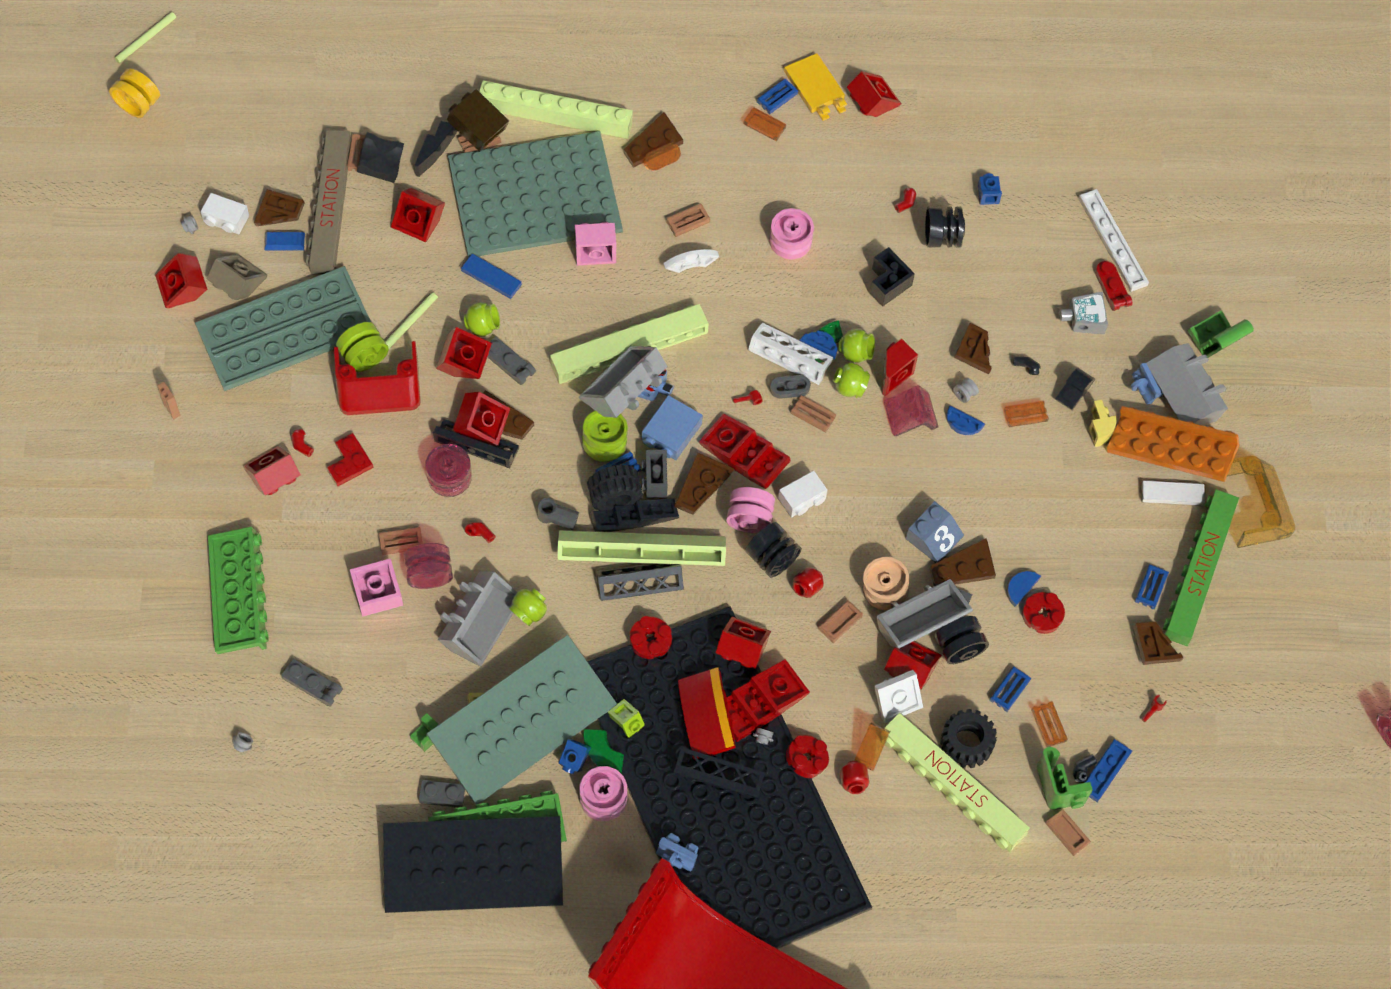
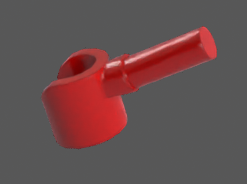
M757 390L751 391L749 395L733 398L734 403L751 400L753 405H759L763 402L762 396Z
M1160 695L1155 696L1150 710L1141 720L1146 722L1153 713L1161 711L1166 705L1167 700L1163 704H1159L1157 699Z

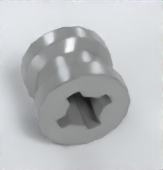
M965 378L962 380V384H958L953 388L956 397L963 403H967L971 396H976L979 393L977 385L970 378Z

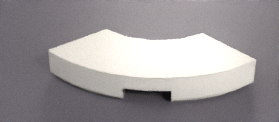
M707 249L689 251L664 262L665 269L680 273L692 267H706L718 259L719 254L718 251Z

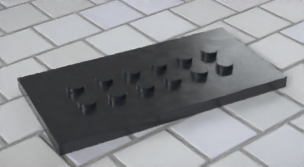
M560 816L383 823L385 913L563 906Z

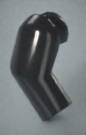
M1014 356L1013 366L1028 367L1030 375H1039L1041 366L1031 357Z
M1093 754L1075 762L1073 777L1077 782L1086 781L1088 778L1087 768L1097 764Z

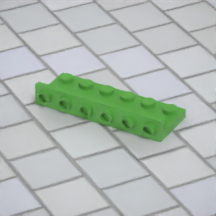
M253 527L208 535L215 652L222 654L257 646L262 650L267 649L266 642L269 641V635L265 629L267 613L264 610L266 595L262 586L265 583V577L261 571L263 556L260 552V545H262L260 533H257Z
M553 791L541 792L540 797L532 798V795L520 796L518 801L510 802V799H502L497 801V805L489 806L488 803H481L475 805L476 809L467 810V807L455 808L454 813L445 814V811H438L432 813L433 817H428L429 821L560 816L561 842L567 841L558 793L553 794Z

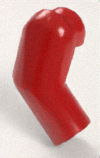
M303 429L294 430L291 435L293 448L310 457L314 452V448L305 444V431Z
M469 523L465 526V533L469 536H482L488 543H491L496 538L484 523Z

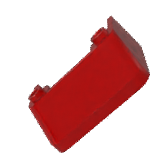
M412 341L413 359L401 361L397 366V375L361 378L356 377V370L353 366L348 364L341 365L339 349L334 347L340 411L343 414L361 415L411 411L420 406L421 397L416 341Z

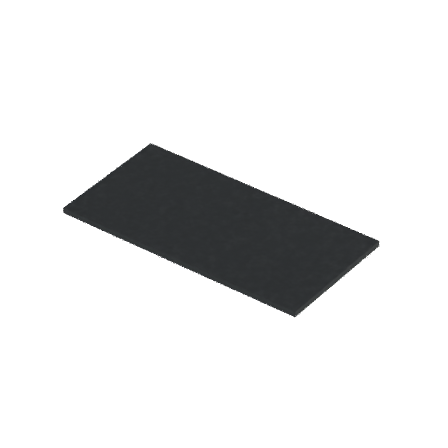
M731 606L672 628L670 649L661 657L658 656L653 659L642 658L633 651L631 645H628L587 662L615 702L618 704L625 699L639 711L645 724L638 732L631 737H627L623 728L610 718L608 712L597 719L601 730L607 732V741L610 747L616 752L624 754L622 775L626 780L627 789L655 853L661 838H666L670 833L679 837L678 845L684 848L688 843L698 846V856L691 872L684 868L679 869L673 866L681 882L693 894L723 917L760 940L779 949L872 910V905L812 778L798 775L794 772L796 769L792 765L789 766L787 762L786 750L793 742V738L782 714L761 727V729L773 732V742H768V745L755 741L756 737L753 736L756 733L755 731L738 742L735 740L736 748L712 755V757L765 772L758 799L674 773L681 747L691 750L678 680L718 667L721 672L723 689L726 697H728L734 690L747 684L752 677L761 673L759 665L756 668L745 667L738 661L726 660L721 655L716 654L722 631L731 617H735ZM652 636L647 638V641L650 642L651 640H656V638ZM684 754L682 766L690 768L697 764L692 755ZM707 761L701 765L705 773L708 774L718 770L716 764L712 761ZM718 763L720 769L725 766ZM699 766L694 768L695 770L701 771ZM729 767L722 771L728 780L739 777L735 768ZM739 770L741 775L746 773L745 771ZM720 773L715 775L722 778ZM750 773L743 777L746 785L756 788L759 776ZM741 779L735 781V782H738V783L743 784V782H742ZM657 855V857H658V859H659V862H660V860H661L662 857L659 856V855Z

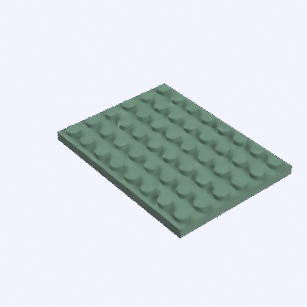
M600 131L485 149L480 152L473 151L448 155L468 258L472 254L484 256L574 241L575 225L582 223H615V233H623Z

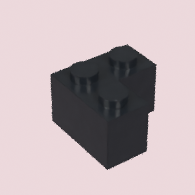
M890 247L874 257L872 270L879 277L872 281L870 294L883 307L913 285L915 273Z

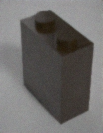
M477 89L472 93L467 92L458 105L455 103L448 110L447 121L479 152L499 136L509 123V120Z

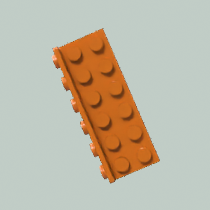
M1121 406V417L1108 444V453L1225 482L1240 446L1238 434L1232 431L1218 430L1212 426L1198 425L1191 421L1177 420L1171 416L1157 415L1154 412L1140 411L1134 407Z

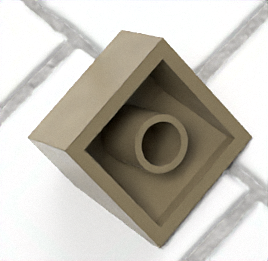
M239 254L216 258L207 276V280L213 283L215 288L226 292L231 299L240 300L248 298L268 275Z

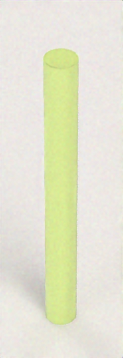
M173 12L169 13L118 54L115 60L119 64L176 19Z
M432 292L385 341L389 349L438 298L435 293Z

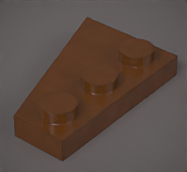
M663 112L624 149V155L634 168L682 145L683 138L666 113Z
M485 390L483 394L510 408L502 434L523 440L534 427V421Z
M697 453L674 507L694 515L731 476L735 469Z
M987 538L931 565L930 572L934 587L949 579L955 585L995 579L996 573Z

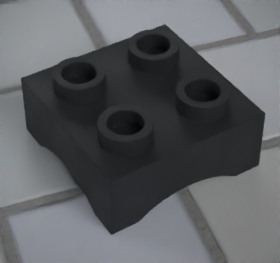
M367 132L363 140L357 172L394 183L398 176L404 143L384 140Z

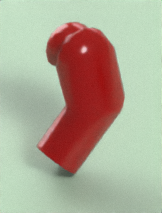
M909 187L904 189V200L894 205L897 213L914 206L917 195L915 189Z

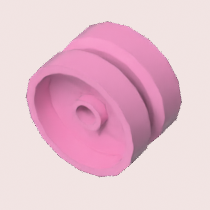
M793 208L784 209L777 213L772 219L769 240L771 249L785 259H798L806 255L811 249L814 231L811 217L804 211Z
M741 487L734 489L730 495V508L728 509L726 522L736 530L758 533L772 523L773 515L771 513L774 510V496L759 488Z
M608 766L596 767L583 776L580 783V804L583 811L590 818L597 821H610L617 818L624 811L627 804V783L624 776L618 770Z

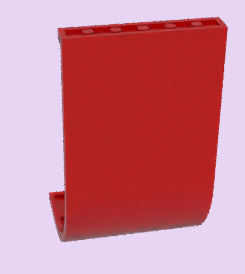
M663 858L652 867L650 878L640 886L638 897L629 904L623 921L617 923L613 931V937L603 945L601 956L598 961L592 963L588 971V978L597 989H847L723 917L693 894L678 878L670 862Z

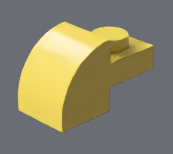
M1102 400L1094 401L1091 408L1094 420H1092L1089 431L1095 447L1101 446L1110 440L1117 421L1116 416L1109 417L1108 408L1104 406Z

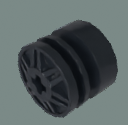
M928 206L925 216V241L927 248H940L943 239L946 241L947 248L952 247L953 239L955 248H960L965 235V218L962 207L956 206L953 215L952 206L947 207L946 215H943L941 206Z
M777 522L771 523L759 531L746 547V553L756 563L761 562L760 568L764 571L766 570V574L770 578L776 577L785 571L797 559L802 550L793 538H786L787 532Z

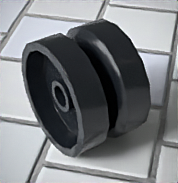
M976 616L956 619L936 632V641L941 648H944L942 654L948 664L954 665L968 661L980 655L989 647L986 635L980 632L982 627Z

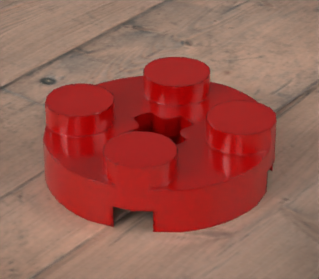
M1038 592L1027 598L1022 616L1029 628L1032 627L1040 634H1049L1056 631L1062 624L1065 617V608L1055 593ZM1041 609H1045L1049 613H1047V617H1044L1043 614H1039L1038 612H1040Z
M644 616L632 626L630 644L638 656L645 659H653L654 657L665 655L670 649L672 643L671 628L663 620ZM654 634L656 640L648 642L646 635Z
M799 735L786 750L787 762L789 766L792 765L796 769L794 772L805 778L817 777L829 764L827 745L824 741L812 736ZM808 753L811 756L810 761L803 754Z

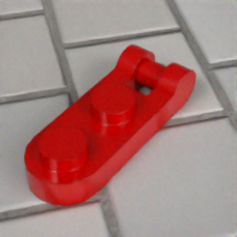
M1110 261L1100 262L1095 273L1112 311L1119 310L1122 306H1132V298L1128 295L1115 265Z

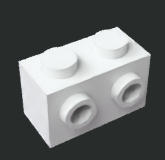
M211 193L201 210L203 222L208 226H216L228 233L240 234L249 217L247 205Z
M812 471L780 489L778 499L792 518L795 515L800 516L813 505L818 506L822 504L826 499L827 488L815 471Z

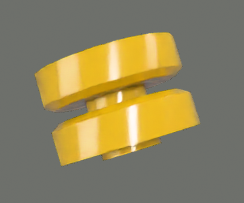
M132 68L126 69L121 75L120 81H116L109 90L114 102L125 112L137 118H143L149 111L150 106L154 105L160 97V92L156 85L143 73Z

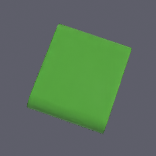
M1221 310L1187 331L1200 353L1209 358L1252 333L1254 328L1246 319L1231 327Z
M1054 747L1045 748L1037 764V771L1047 806L1052 810L1071 807L1072 809L1083 807L1093 790L1091 782L1069 786L1063 764H1057L1053 773L1051 770L1060 756L1059 751Z

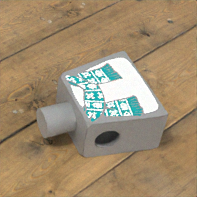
M1103 292L1072 298L1069 309H1060V321H1071L1074 332L1105 334L1108 321Z

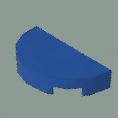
M818 330L804 334L799 340L833 357L835 360L837 346L834 338L828 333Z
M949 405L947 422L955 432L962 435H974L984 428L985 423Z
M1024 571L1012 577L1008 585L1009 601L1014 607L1019 604L1040 580L1041 575L1035 572Z

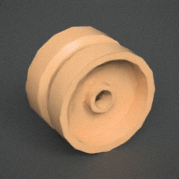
M881 557L867 565L863 576V592L871 606L879 610L892 609V602L896 601L899 605L905 602L909 593V573L901 561L893 557Z

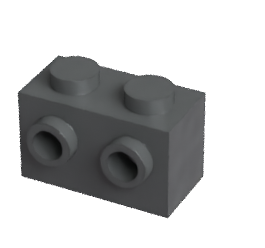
M646 450V459L642 460V472H646V478H642V490H646L647 498H667V450Z

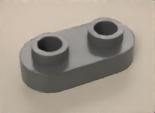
M804 375L777 377L771 382L770 391L774 397L779 399L801 397V395L805 396L809 393L811 382Z

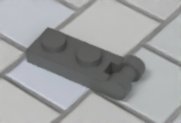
M494 337L490 341L492 345L488 358L518 384L523 385L528 376L536 373L534 366L523 360L499 338Z
M295 659L291 661L281 675L282 679L329 707L334 703L335 696L339 695L343 690L339 684L328 680ZM326 688L329 689L327 694H323Z

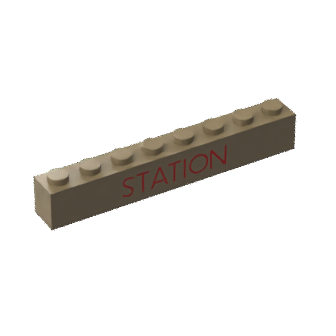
M327 130L326 138H322L324 154H320V166H322V169L318 170L317 177L320 185L315 190V198L318 200L317 204L313 205L315 221H311V232H313V237L309 238L311 253L307 254L306 265L310 266L311 274L323 275L336 270L348 175L347 166L352 142L350 131Z

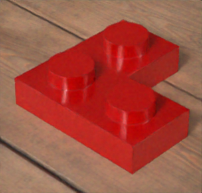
M354 433L335 442L344 459L327 467V471L338 487L374 467Z

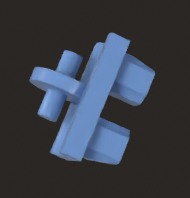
M1141 363L1139 369L1132 374L1134 382L1131 384L1132 391L1139 390L1146 404H1152L1156 398L1161 397L1164 393L1156 383L1147 363Z
M672 833L666 838L662 837L656 854L670 862L672 867L684 868L691 872L698 856V846L688 843L684 848L678 845L679 837Z

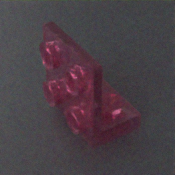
M920 385L884 400L891 430L895 437L921 425L931 430L939 427L929 392Z

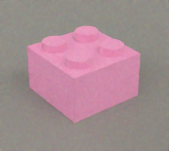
M601 222L599 224L582 223L575 225L577 266L616 263L615 223Z
M391 558L350 569L362 617L403 606Z

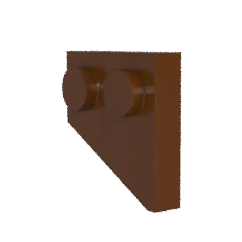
M267 189L254 224L255 226H264L297 221L305 202L302 199Z
M969 323L954 358L989 374L992 366L989 363L988 331Z
M1156 621L1135 623L1133 628L1143 665L1182 661L1183 655L1181 652L1177 653L1172 647V641L1167 635L1163 634Z

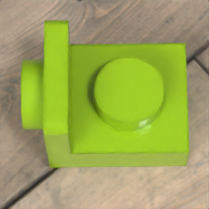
M625 699L608 711L610 718L623 728L627 737H631L645 725L639 711Z

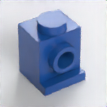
M987 173L979 178L978 192L980 205L1000 204L1002 191L999 176Z
M568 739L559 760V764L563 765L562 770L574 774L575 771L580 772L591 747L574 739ZM570 754H574L576 756V760L574 762L569 760Z

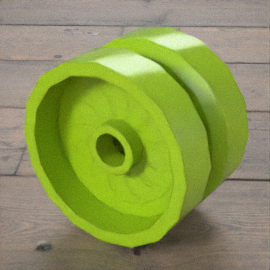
M371 322L359 323L349 328L338 338L336 347H338L341 356L345 358L346 364L353 366L356 372L366 371L375 367L387 356L389 351L385 340L380 337L378 329Z
M597 411L590 413L584 420L582 436L583 449L587 455L594 460L602 462L613 461L621 457L627 445L628 426L626 419L622 414L615 418L604 417Z

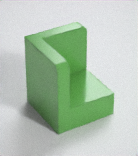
M427 713L421 718L422 725L410 736L411 740L424 752L433 745L426 734L439 725Z

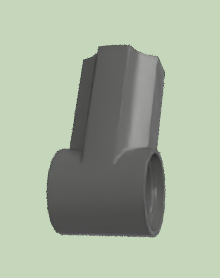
M544 498L539 502L537 511L539 521L546 524L554 523L571 530L574 529L579 512L557 505L550 498ZM549 509L551 510V512L545 513L542 510Z

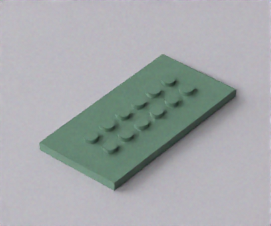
M344 266L195 322V325L223 390L227 391L334 350L338 338L346 330L359 323L371 322Z
M566 635L426 735L477 805L607 713L617 703L571 638Z

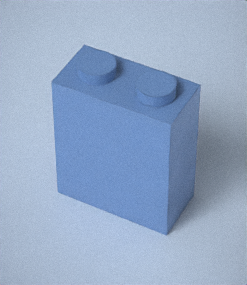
M668 395L642 431V441L649 448L667 450V458L677 460L702 425L703 415Z

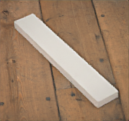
M1095 189L1079 195V201L1129 291L1132 292L1148 286L1149 281L1098 190Z

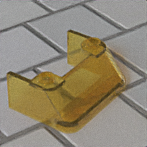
M1256 456L1235 458L1227 477L1243 473L1254 476L1266 509L1260 518L1262 527L1244 531L1237 543V547L1241 548L1291 537L1295 531V523L1274 466Z

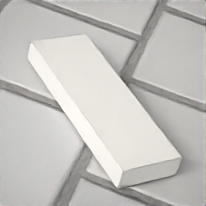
M1143 481L1142 502L1203 506L1205 503L1204 484Z

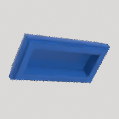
M304 232L265 233V251H304Z

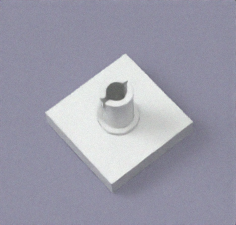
M914 670L894 678H888V680L885 679L882 683L875 685L881 719L884 723L892 721L899 713L904 716L923 708L917 674Z

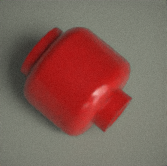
M812 567L804 568L793 578V589L801 597L811 598L824 586L822 573Z
M850 761L841 768L840 776L843 789L851 794L863 793L870 784L867 766L857 761Z

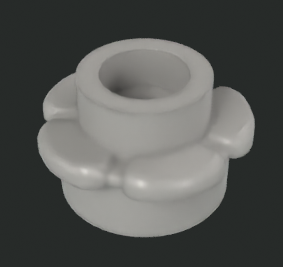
M192 215L184 216V221L181 222L183 229L186 233L194 234V231L198 230L196 220Z
M757 728L756 733L753 734L756 737L755 741L768 745V742H773V732Z
M239 732L233 737L232 743L237 751L244 752L251 750L253 739L248 734Z

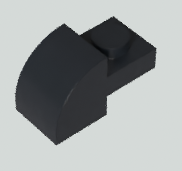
M1079 367L1076 368L1066 380V384L1055 400L1073 411L1082 396L1089 390L1095 378Z

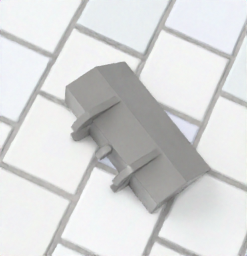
M1189 343L1170 348L1148 361L1147 365L1178 419L1181 421H1191L1198 425H1205L1216 422L1228 409L1219 394L1225 392L1226 387L1223 384L1214 386L1211 381L1212 378L1202 366V364L1208 362V357L1206 355L1197 357Z
M630 346L579 396V399L602 416L616 418L626 408L636 410L639 407V402L635 399L649 385L659 387L662 384V379L658 376L668 366L656 347Z
M480 571L475 580L468 584L462 581L459 587L466 594L462 600H457L456 604L458 607L456 611L449 615L443 612L440 616L441 620L447 625L439 636L438 641L451 652L480 667L512 617L513 612L509 608L512 605L513 597L517 593L494 571Z
M949 579L933 588L930 585L924 586L925 592L900 605L896 601L892 602V609L878 615L877 621L879 631L888 644L899 649L972 612L973 609L952 580Z

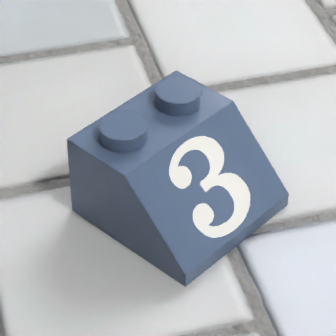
M934 501L908 529L906 540L937 563L964 537V534L952 515Z

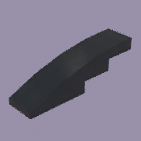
M441 121L435 136L427 134L414 165L416 176L420 177L444 153L455 137L457 130L449 122Z
M675 498L636 501L634 505L614 506L612 510L593 511L591 519L594 531H620L678 519V510L674 507L676 504Z

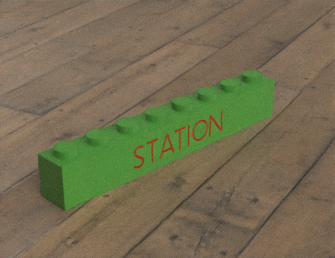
M1216 489L1213 496L1209 495L1206 500L1205 507H1208L1206 513L1203 512L1199 521V524L1202 525L1201 530H1196L1193 541L1196 542L1195 547H1191L1187 555V559H1190L1189 565L1185 564L1181 573V576L1184 577L1183 582L1178 583L1175 594L1178 595L1176 601L1172 600L1169 612H1172L1171 617L1166 618L1162 628L1166 630L1165 635L1173 642L1188 646L1192 639L1239 497Z

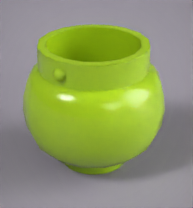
M478 302L468 308L467 314L464 315V323L466 328L474 335L486 336L491 334L493 330L499 329L500 315L495 304Z
M852 329L840 339V352L843 353L845 359L853 363L870 360L875 352L874 335L866 333L861 329Z
M848 363L842 368L838 367L833 382L836 383V390L841 395L861 398L867 388L870 374L868 371L864 372L861 366Z
M527 588L522 589L513 597L509 610L530 626L533 622L541 620L545 615L547 605L544 601L546 598L535 588L531 591Z

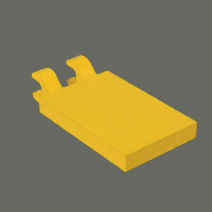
M818 53L784 67L785 74L798 90V94L810 112L817 111L822 121L830 118L828 115L830 113L829 105L833 104L839 114L846 111L844 107L847 105L844 100L845 94Z

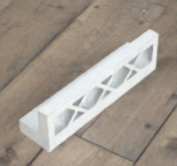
M764 323L753 334L748 349L797 375L806 376L817 385L821 383L825 370L833 360V357ZM765 331L771 334V337H766L761 333ZM779 341H785L789 345L784 346L780 344ZM797 350H803L807 354H800ZM815 359H821L825 363L822 365L816 362Z

